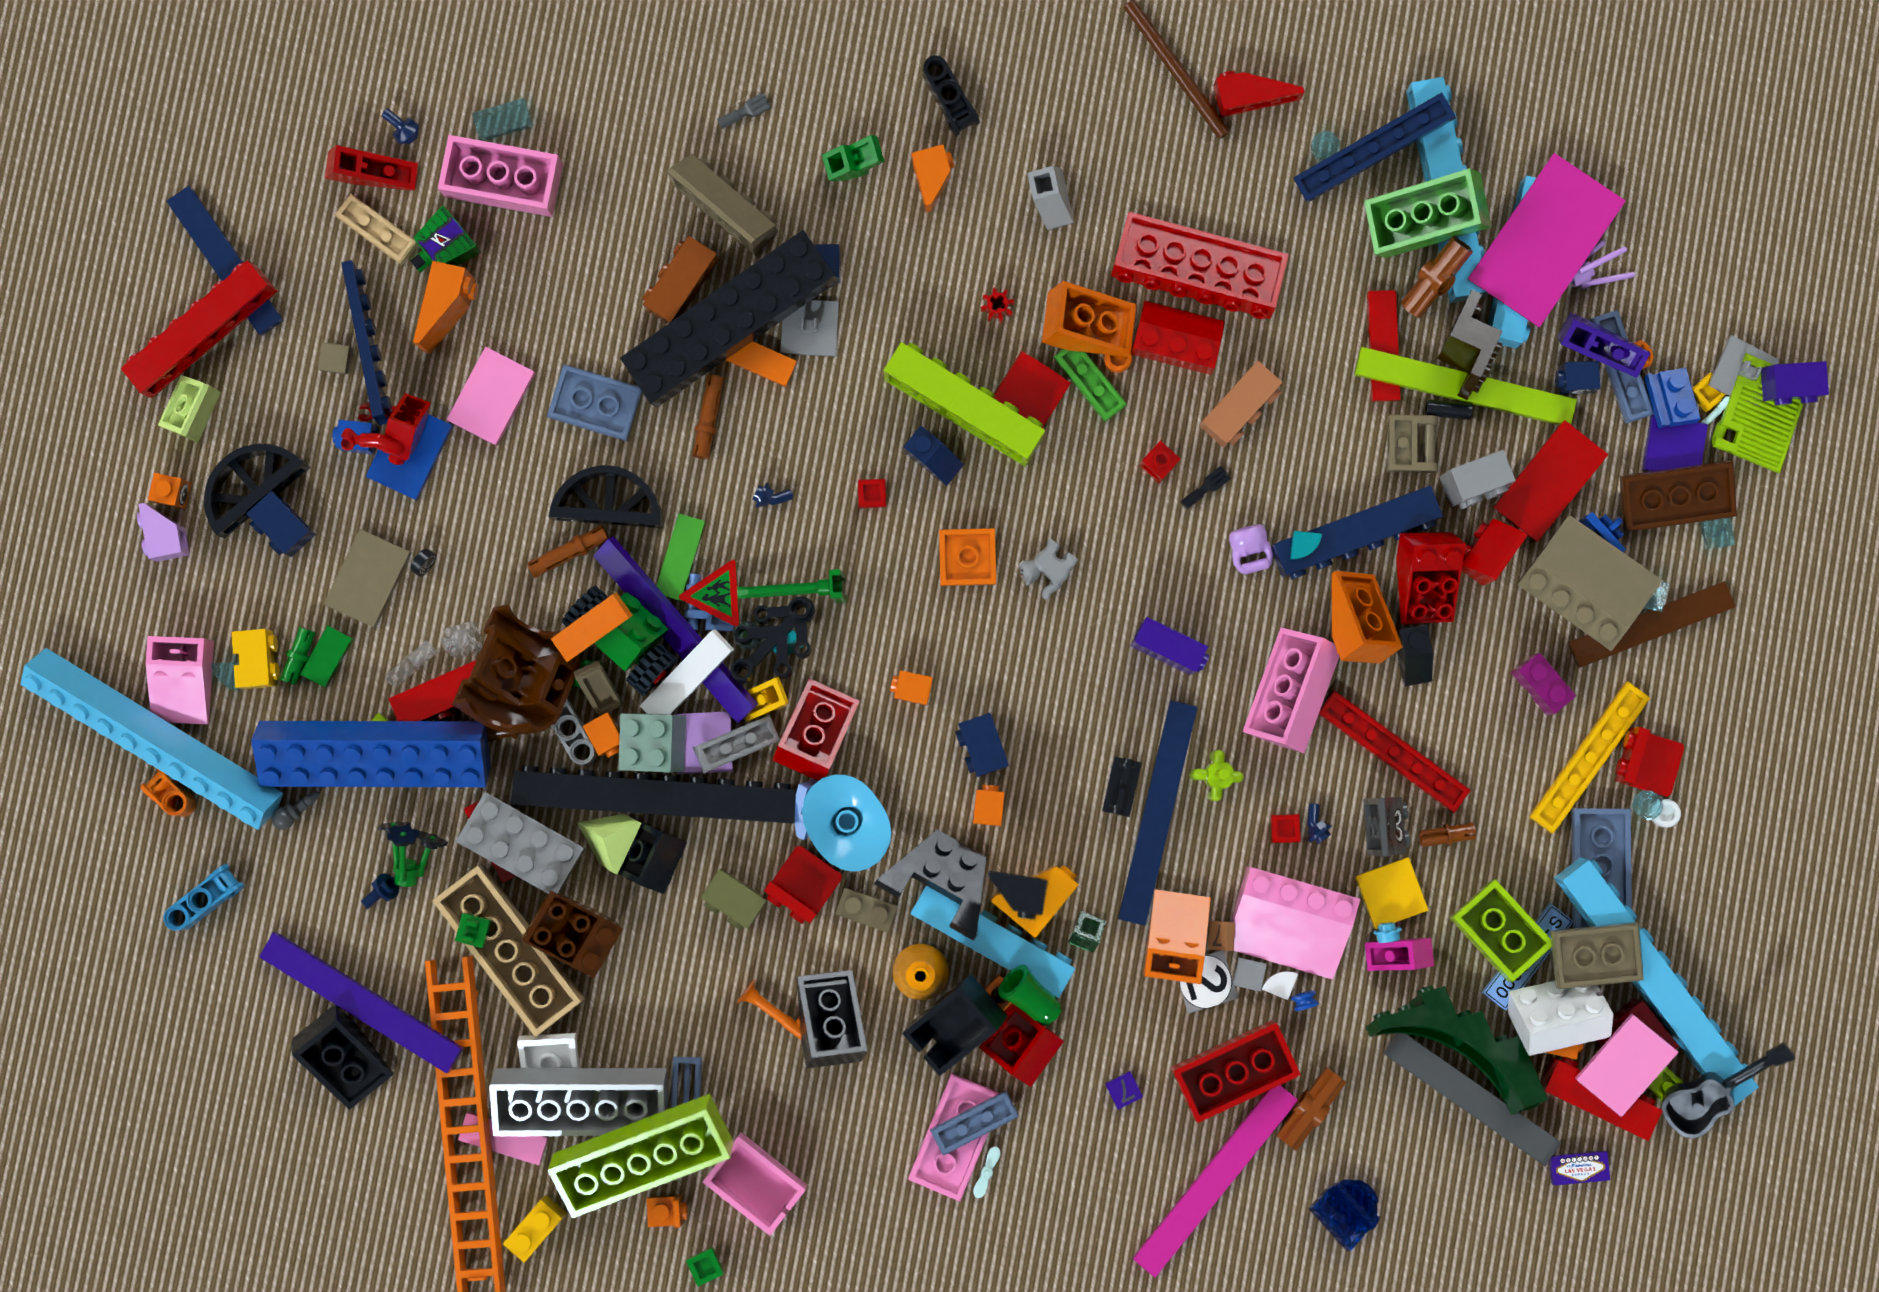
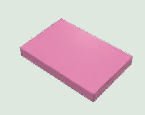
M485 347L446 420L498 446L536 373Z
M1631 1013L1575 1079L1622 1117L1675 1057L1678 1051Z

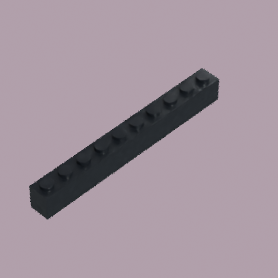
M522 766L521 771H513L511 805L795 824L794 810L797 790L791 789V784L774 783V788H764L763 782L746 781V786H735V780L718 779V784H707V778L690 777V782H679V776L662 775V781L651 780V774L634 773V779L623 778V772L606 771V777L595 776L594 770L578 769V775L567 774V769L550 768V773L539 772V767Z

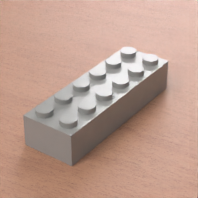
M496 1068L490 1083L493 1136H600L668 1110L667 1068Z

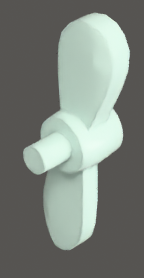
M997 1146L990 1148L988 1151L985 1166L981 1169V1176L973 1189L976 1198H981L986 1193L988 1179L993 1175V1167L1000 1157V1149Z

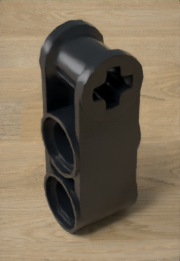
M936 55L927 58L923 65V79L954 136L960 135V131L972 124H980L974 107L966 98L945 59ZM937 66L942 69L943 73L937 77L932 76L928 73V69ZM946 90H951L956 94V98L950 101L945 100L941 94Z

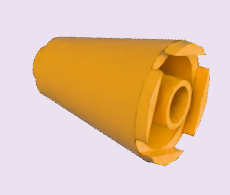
M929 944L911 945L901 951L894 962V982L897 988L911 999H931L937 996L947 984L949 978L947 960L941 951ZM919 970L924 971L926 978L918 980L915 977V973Z

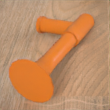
M754 979L742 993L737 1003L746 1001L754 1004L801 1040L800 1017L794 1020L762 997L755 988Z

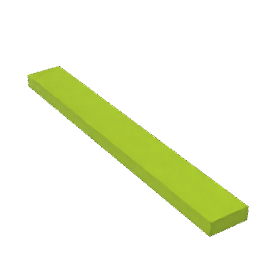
M1361 347L1359 349L1354 376L1390 383L1551 424L1560 425L1563 420L1572 424L1577 399L1487 377L1478 393L1472 392L1468 400L1457 396L1467 372Z

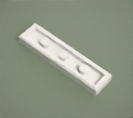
M716 629L712 630L648 696L640 707L647 714L672 715L729 656L734 648Z

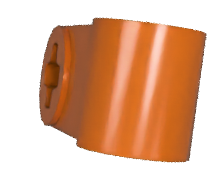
M157 769L158 772L147 784L143 783L140 786L141 790L168 815L185 817L191 815L196 809L195 797L180 782L172 779L159 769ZM178 797H181L183 799V807L178 811L175 808V801Z

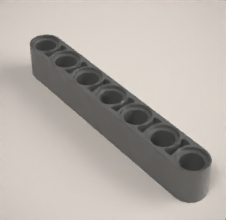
M1395 1034L1384 1050L1383 1054L1542 1165L1546 1166L1560 1146L1561 1142L1520 1113L1511 1115L1506 1103L1407 1034Z

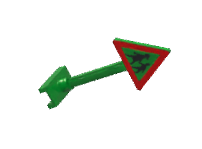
M731 560L680 594L679 599L735 627H739L740 599L819 594V596L830 595V598L836 603L847 602V596L842 593V580H846V575L841 569L829 570L828 579H818V582L738 587L736 561Z

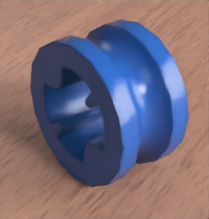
M1315 990L1291 996V1001L1296 1003L1295 1007H1293L1294 1011H1301L1319 1005L1318 1000L1314 999Z

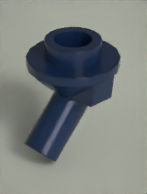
M389 108L383 111L381 117L396 128L392 135L399 144H410L417 139L419 125L410 118L403 121Z
M766 482L764 487L758 485L752 500L757 502L756 508L767 507L768 504L777 505L793 499V494L790 489L773 494L774 490Z
M1315 803L1309 804L1307 823L1309 830L1307 833L1309 834V843L1315 840L1319 844L1331 835L1328 830L1332 825L1326 824L1322 820L1319 822L1320 805Z
M386 873L380 874L371 884L374 889L360 902L367 909L381 897L388 902L398 896L399 887L394 883V878Z

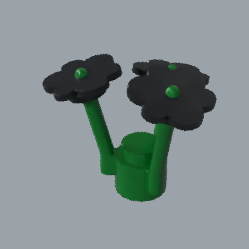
M410 822L383 823L378 826V830L386 831L387 840L392 841L393 872H395L394 883L398 886L412 887L417 885V878L424 876V868L431 849L443 848L448 844L446 840L438 835L412 829ZM416 839L422 840L421 844L425 846L419 865H416L415 860L406 858V846L416 843Z

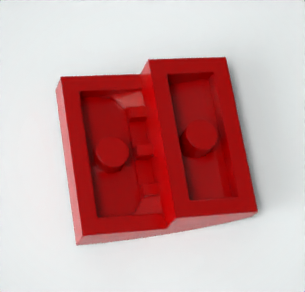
M1021 351L996 389L994 399L1002 404L1005 401L1011 403L1019 409L1018 414L1026 419L1028 416L1037 419L1043 424L1041 427L1043 428L1071 382Z

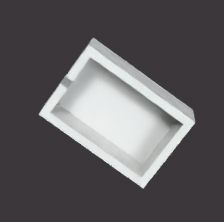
M1555 981L1509 991L1508 1015L1529 1056L1609 1038L1612 1034L1613 1013L1604 996H1600L1601 991L1598 985L1557 989Z

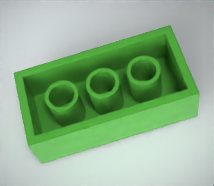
M1471 168L1364 201L1374 254L1384 258L1447 241L1452 236L1460 237L1492 227L1481 173Z

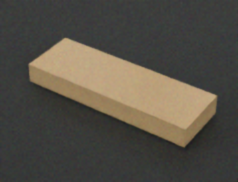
M353 194L348 196L335 213L339 220L401 266L418 246L415 240Z

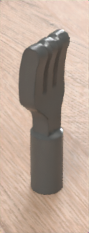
M760 93L746 101L741 109L734 110L718 118L717 121L721 129L741 120L745 116L756 117L769 110L771 105L768 103L767 98H765V94Z

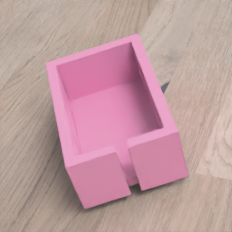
M742 1132L734 1140L731 1158L715 1164L703 1180L706 1186L769 1236H771L786 1216L788 1210H791L807 1188L805 1182Z

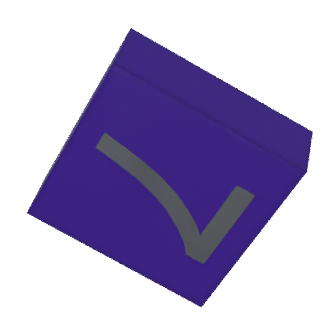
M1131 1071L1105 1083L1118 1110L1143 1098Z

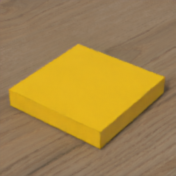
M1409 857L1354 876L1375 930L1378 929L1379 924L1398 922L1428 911Z

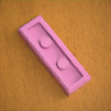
M468 1111L463 1125L478 1124L477 1114ZM489 1118L492 1151L538 1166L541 1164L549 1139L548 1136H493L492 1119ZM479 1132L459 1135V1141L480 1147Z

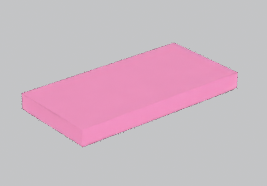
M951 1073L908 1180L961 1201L988 1133L943 1156L930 1129L999 1094V1092Z

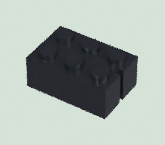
M969 974L915 1018L902 1034L918 1053L925 1048L932 1038L936 1041L923 1058L940 1077L997 1032L1009 1016L973 975Z

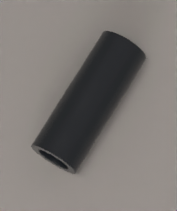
M1426 400L1425 415L1470 420L1472 417L1473 405L1471 403Z

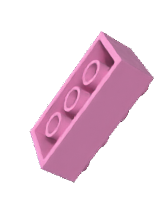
M449 135L438 190L446 198L553 217L563 163L557 154Z

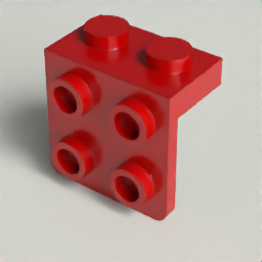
M1630 728L1623 741L1624 751L1622 758L1618 760L1615 774L1617 775L1615 782L1663 797L1670 796L1684 752V745L1680 742L1650 734L1651 730L1646 728Z
M797 846L774 879L764 889L768 894L766 899L778 908L782 904L791 910L789 915L799 923L804 924L805 921L812 923L842 880V875L803 846Z

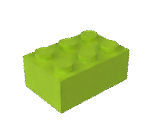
M1496 879L1490 880L1449 917L1507 982L1515 981L1552 947L1549 936Z

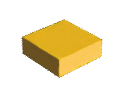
M1711 372L1692 387L1695 401L1705 412L1711 410L1726 396V394L1708 386L1713 375Z

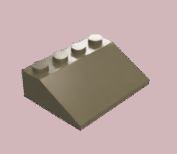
M1568 515L1520 578L1517 585L1612 651L1663 580L1574 517Z

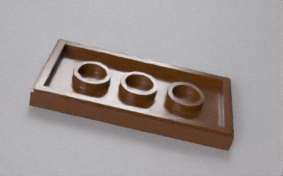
M1728 460L1619 476L1623 525L1626 532L1737 516L1733 461Z

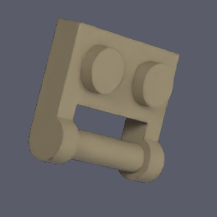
M1388 416L1387 472H1438V463H1435V426H1438V416ZM1418 425L1424 426V462H1417Z

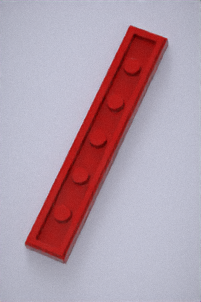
M1335 690L1332 691L1321 706L1318 715L1452 813L1457 811L1471 790Z

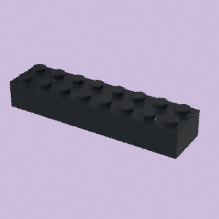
M801 230L627 352L620 359L649 403L658 408L839 280L807 233Z

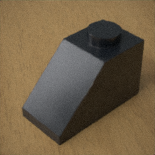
M1427 624L1397 630L1403 646L1397 651L1404 687L1432 682L1433 650Z

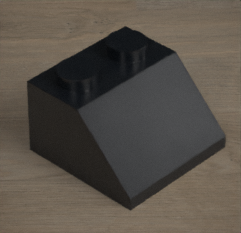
M634 818L641 822V826L618 874L640 886L665 894L687 842Z
M988 871V877L1012 910L1018 912L1017 916L1019 918L1035 920L1036 915H1043L1048 880Z

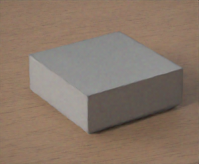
M1238 957L1232 985L1261 992L1267 964Z

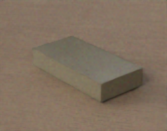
M599 660L573 672L598 717L623 705L622 699Z

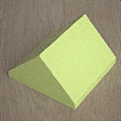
M181 375L158 426L198 443L221 392L203 382Z

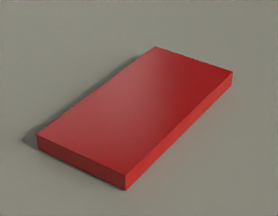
M1563 420L1517 476L1516 481L1509 486V491L1504 492L1492 508L1518 529L1528 534L1532 540L1538 542L1609 454L1566 420Z

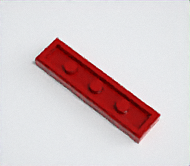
M1396 290L1368 291L1366 294L1369 349L1399 356ZM1370 379L1371 402H1395L1401 400L1400 386Z

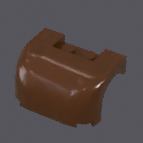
M507 604L494 607L483 630L487 634L486 640L470 677L462 680L452 705L479 723L497 731L512 734H531L545 731L551 725H555L560 717L575 680L573 672L579 669L582 657L577 655L566 662L551 640L552 637L561 631H543L531 627L519 620Z

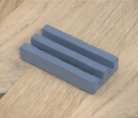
M673 1057L671 1108L678 1106L680 1063H685L683 1104L689 1102L691 1063L695 1064L694 1099L701 1097L702 1057Z

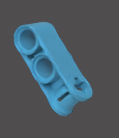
M224 864L169 907L163 916L164 923L170 930H188L223 902L235 896L245 885L242 882L239 883L229 871L230 866ZM204 892L208 896V903L202 908L199 906L197 899ZM179 910L185 914V921L182 925H178L175 921V914Z

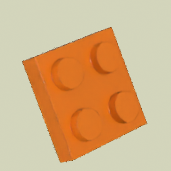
M995 528L939 530L940 586L996 585Z

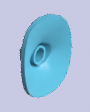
M833 774L822 778L812 785L804 797L802 807L804 827L816 849L829 863L842 870L856 872L869 869L882 859L887 852L891 840L890 821L879 799L862 781L845 774Z

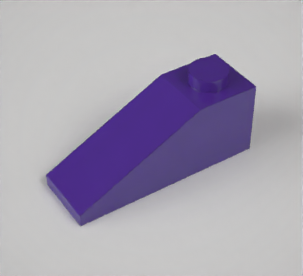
M1572 312L1568 314L1557 335L1561 345L1636 378L1651 354L1644 348Z

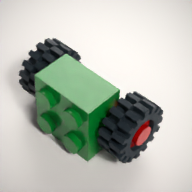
M597 586L588 589L564 615L562 624L568 627L607 599L608 596ZM627 592L620 598L633 616L594 644L624 671L637 664L626 678V681L644 696L672 669L671 667L676 663L677 658L663 645L658 644L669 629L662 624L658 617L652 615L642 606L637 598Z

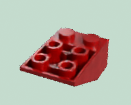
M1452 532L1400 533L1396 566L1402 624L1454 621L1466 543Z

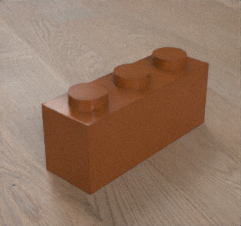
M690 236L687 237L685 242L681 240L673 252L675 257L670 264L666 263L661 268L658 274L659 281L655 287L650 286L643 296L645 310L666 324H669L685 312L719 261L717 253Z

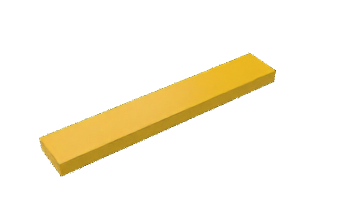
M1625 682L1528 817L1551 834H1554L1651 698L1630 682Z

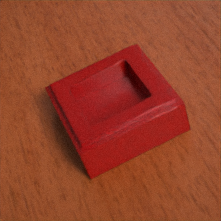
M886 479L858 480L859 509L886 508Z
M1300 814L1270 815L1271 843L1301 842Z

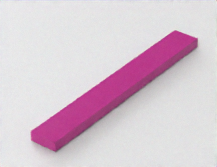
M1281 1085L1266 1091L1132 1257L1133 1260L1153 1277H1156L1296 1104L1298 1099Z

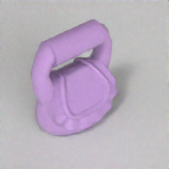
M1252 525L1230 533L1229 542L1233 549V564L1240 573L1246 575L1270 567L1273 560V551L1267 540V533L1263 525ZM1263 551L1267 556L1263 559L1241 564V557L1244 556L1247 557L1248 555Z

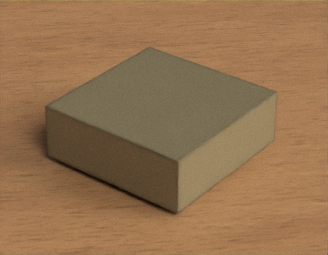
M322 342L318 370L347 375L351 347Z

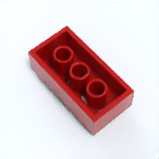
M1273 1020L1170 1067L1196 1123H1200L1301 1075L1277 1022Z

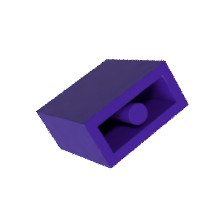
M1148 617L1141 622L1130 647L1188 675L1203 670L1210 656L1206 654L1208 646Z

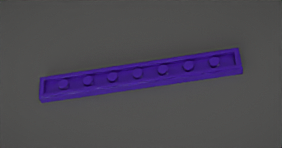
M615 537L608 538L593 557L625 593L628 592L631 596L637 598L642 606L652 615L658 617L662 624L669 629L663 638L684 660L703 639ZM723 662L702 682L737 724L743 721L758 705L742 684L733 678Z
M277 932L271 934L259 958L446 1074L450 1073L464 1048Z

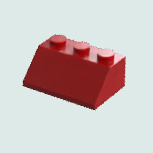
M1144 301L1131 354L1211 375L1215 369L1225 321Z

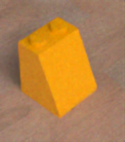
M1054 865L1031 876L1048 880L1043 915H1036L1035 920L1019 918L1017 916L1018 912L1012 910L1000 892L994 894L990 901L1036 938L1079 885L1074 881L1077 875L1065 865H1062L1060 869Z

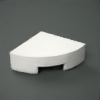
M1291 971L1276 973L1265 980L1261 989L1288 1000L1298 973Z

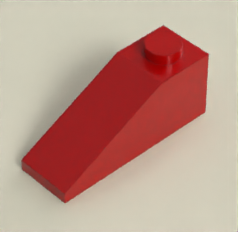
M1235 71L1221 73L1213 85L1220 118L1301 101L1305 93L1302 86L1246 72L1235 74Z
M335 145L327 153L325 179L353 185L414 191L418 163Z

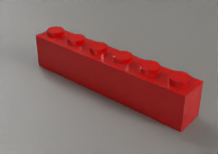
M248 260L245 263L238 264L233 268L232 274L225 280L215 283L205 297L194 301L185 314L173 319L164 332L152 337L148 341L147 346L140 352L132 354L127 359L126 364L120 369L140 394L149 398L155 397L277 293V289L255 264Z

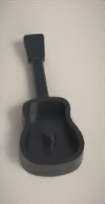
M1782 1042L1768 1050L1764 1057L1725 1080L1714 1072H1708L1695 1081L1675 1084L1669 1087L1663 1095V1115L1669 1125L1680 1135L1686 1138L1701 1137L1712 1128L1719 1117L1730 1113L1734 1109L1733 1088L1772 1065L1776 1067L1795 1060V1054L1786 1043Z

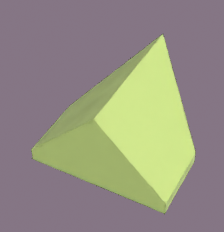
M626 814L577 822L599 864L609 871L618 874L641 826V822Z

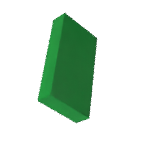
M327 625L300 675L327 688L354 639Z

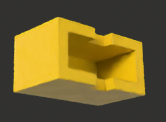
M268 629L233 631V654H239V665H234L235 688L252 689L277 686L276 680L280 677V669L278 663H275L274 652L278 650V641L276 635H273V631Z
M545 1195L505 1240L503 1245L525 1263L565 1217L567 1212L548 1195Z

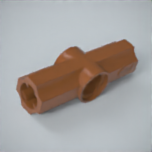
M1452 236L1438 256L1428 261L1418 273L1419 280L1401 301L1402 307L1415 317L1421 318L1436 298L1445 294L1453 286L1456 280L1455 274L1473 253L1471 247L1459 238Z
M1325 1067L1311 1088L1300 1095L1292 1108L1293 1112L1276 1136L1297 1151L1312 1129L1317 1128L1326 1118L1330 1111L1329 1106L1347 1082Z

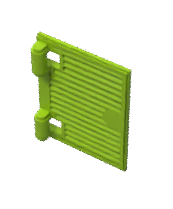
M1745 353L1742 361L1743 363L1750 361V366L1755 368L1774 365ZM1761 373L1756 381L1737 375L1728 404L1724 409L1721 420L1716 424L1711 445L1761 467L1780 473L1803 404L1800 403V399H1792V404L1775 406L1774 401H1763V395H1761L1763 392L1761 389ZM1727 429L1736 431L1733 443L1724 440Z

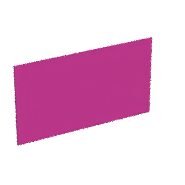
M1553 153L1468 280L1540 328L1625 203V200L1556 153Z

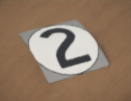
M1223 950L1205 955L1201 984L1178 981L1188 1013L1210 1008L1238 998L1236 988L1232 985L1233 979Z

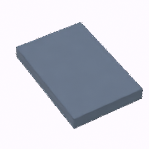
M563 364L547 417L628 442L643 392L639 386Z

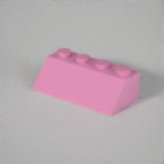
M1280 627L1242 732L1278 746L1305 753L1339 659L1335 644L1325 638Z

